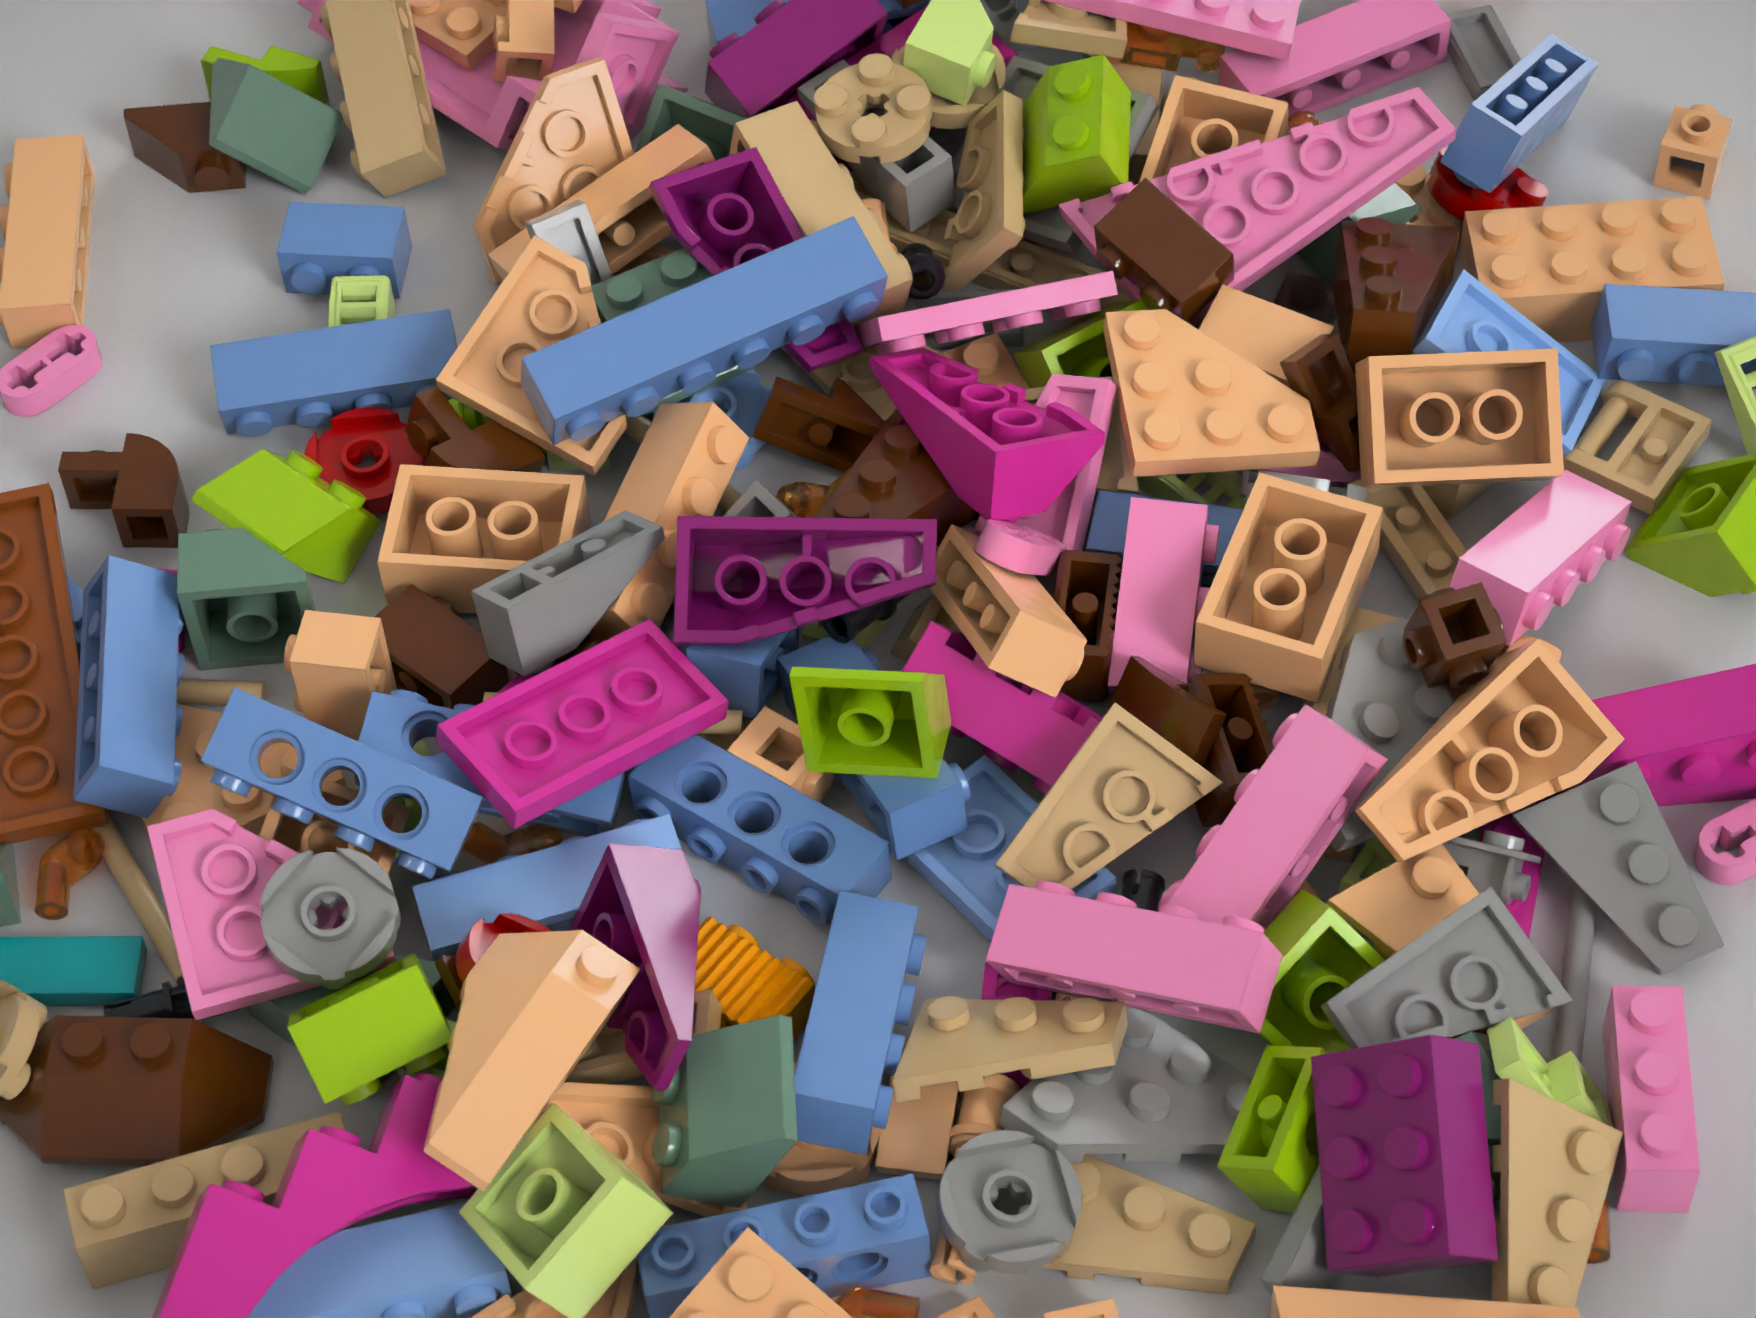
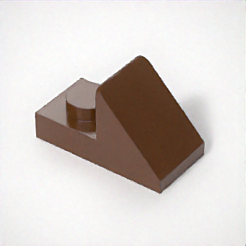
M776 376L755 423L753 438L848 473L885 421L844 380L836 377L827 396Z

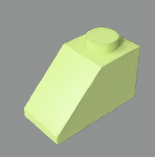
M931 0L905 43L903 66L918 74L927 84L930 93L966 106L977 85L983 88L987 86L997 62V55L990 52L994 27L981 1Z

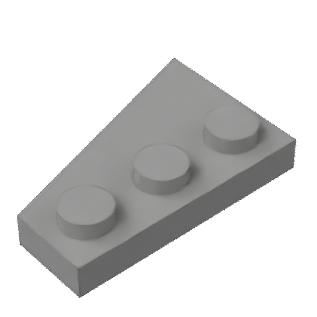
M1636 761L1512 815L1511 820L1527 837L1530 836L1554 861V865L1570 882L1573 881L1600 909L1608 922L1659 975L1723 948L1722 938Z
M1490 886L1320 1007L1348 1047L1356 1049L1426 1035L1452 1038L1471 1031L1494 1026L1510 1017L1515 1020L1560 1007L1573 1000Z

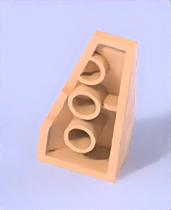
M1539 638L1503 654L1489 668L1490 673L1472 684L1460 695L1354 810L1398 862L1582 782L1625 740Z
M583 930L499 934L463 982L459 998L462 1002L457 1023L451 1032L448 1045L450 1050L444 1078L438 1087L423 1152L485 1192L610 1020L639 973L640 968Z

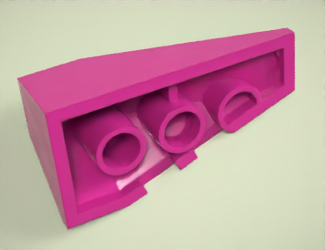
M918 348L870 356L871 371L956 495L981 514L985 520L1015 522L1020 516L1045 512L1104 444L1105 432L1072 408L1058 402L1048 404L1046 409L1025 401L1026 389L1011 383L1003 387L982 384L978 382L977 369L928 349Z

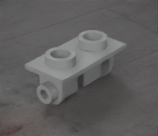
M1485 830L1482 843L1461 837H1456L1442 843L1458 865L1468 867L1466 876L1479 894L1491 886L1503 904L1510 905L1513 899L1523 902L1526 900L1530 889L1531 876L1521 873L1523 862L1527 860L1540 864L1541 857L1522 852L1525 839Z

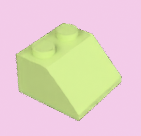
M552 1103L530 1128L485 1192L478 1189L459 1211L461 1216L525 1290L568 1318H583L673 1214L633 1170L555 1103Z

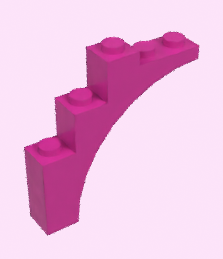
M418 1073L415 1075V1078L405 1075L390 1089L368 1151L359 1148L361 1144L360 1138L345 1130L322 1126L318 1132L309 1128L294 1145L272 1206L262 1203L264 1194L249 1185L231 1180L223 1181L221 1187L210 1183L198 1196L152 1318H247L281 1273L307 1250L353 1223L405 1205L458 1198L470 1199L478 1188L423 1152L438 1087L443 1079L430 1074Z

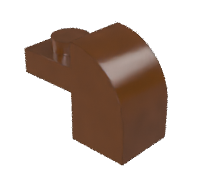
M436 385L415 395L405 432L415 452L420 456L426 457L427 462L425 466L540 473L546 456L534 442L494 420L470 429Z
M126 433L123 452H106L101 450L89 452L62 451L58 472L71 509H111L124 548H178V534L187 533L190 509L177 462L165 445L145 435Z

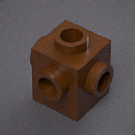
M1482 582L1457 590L1454 588L1440 589L1420 599L1416 610L1404 628L1402 640L1408 662L1413 669L1421 670L1428 688L1450 682L1453 688H1462L1474 684L1490 673V666L1507 643L1504 635L1501 618L1496 609L1492 607Z

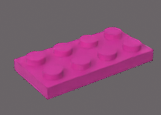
M648 619L438 724L436 743L513 829H516L726 719L729 700L651 619Z

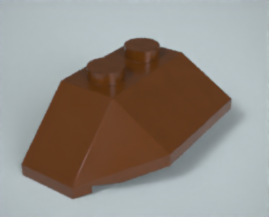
M56 1015L44 1023L37 1034L35 1044L27 1060L31 1067V1074L24 1089L11 1100H6L0 1096V1121L4 1125L6 1124L14 1135L43 1164L147 1166L222 1145L242 1129L250 1130L263 1123L274 1060L272 1055L192 1018Z

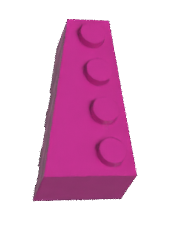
M932 621L901 671L944 674L952 721L949 732L962 739L965 735H968L984 745L981 752L1003 767L1014 771L1018 765L1033 774L1036 778L1032 785L1047 794L1103 718L1062 691H1059L1055 698L988 668L963 633Z
M1756 664L1593 699V703L1625 740L1582 782L1535 803H1541L1635 761L1658 807L1755 799Z

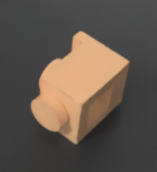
M506 0L505 16L495 15L493 45L494 49H496L493 66V81L505 82L507 76L543 80L544 76L551 74L555 56L554 0Z
M1696 104L1689 109L1675 106L1665 137H1663L1660 144L1653 186L1710 199L1726 152L1732 119L1720 116V113L1714 107L1706 104ZM1678 157L1703 163L1705 166L1704 171L1701 172L1672 164L1674 158Z
M765 706L727 749L729 753L819 803L831 787L833 773L807 772L799 725Z

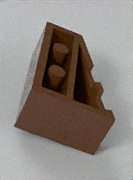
M1366 217L1358 221H1341L1332 285L1340 341L1354 374H1356L1355 364L1368 356L1414 355L1412 350L1446 289L1452 282L1461 228L1392 224L1376 217Z
M885 421L814 518L937 519V546H940L951 524L961 528L973 519L977 521L981 514L956 495L911 427Z

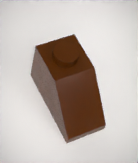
M211 102L124 109L123 117L134 157L188 193L246 188L247 164L209 146Z

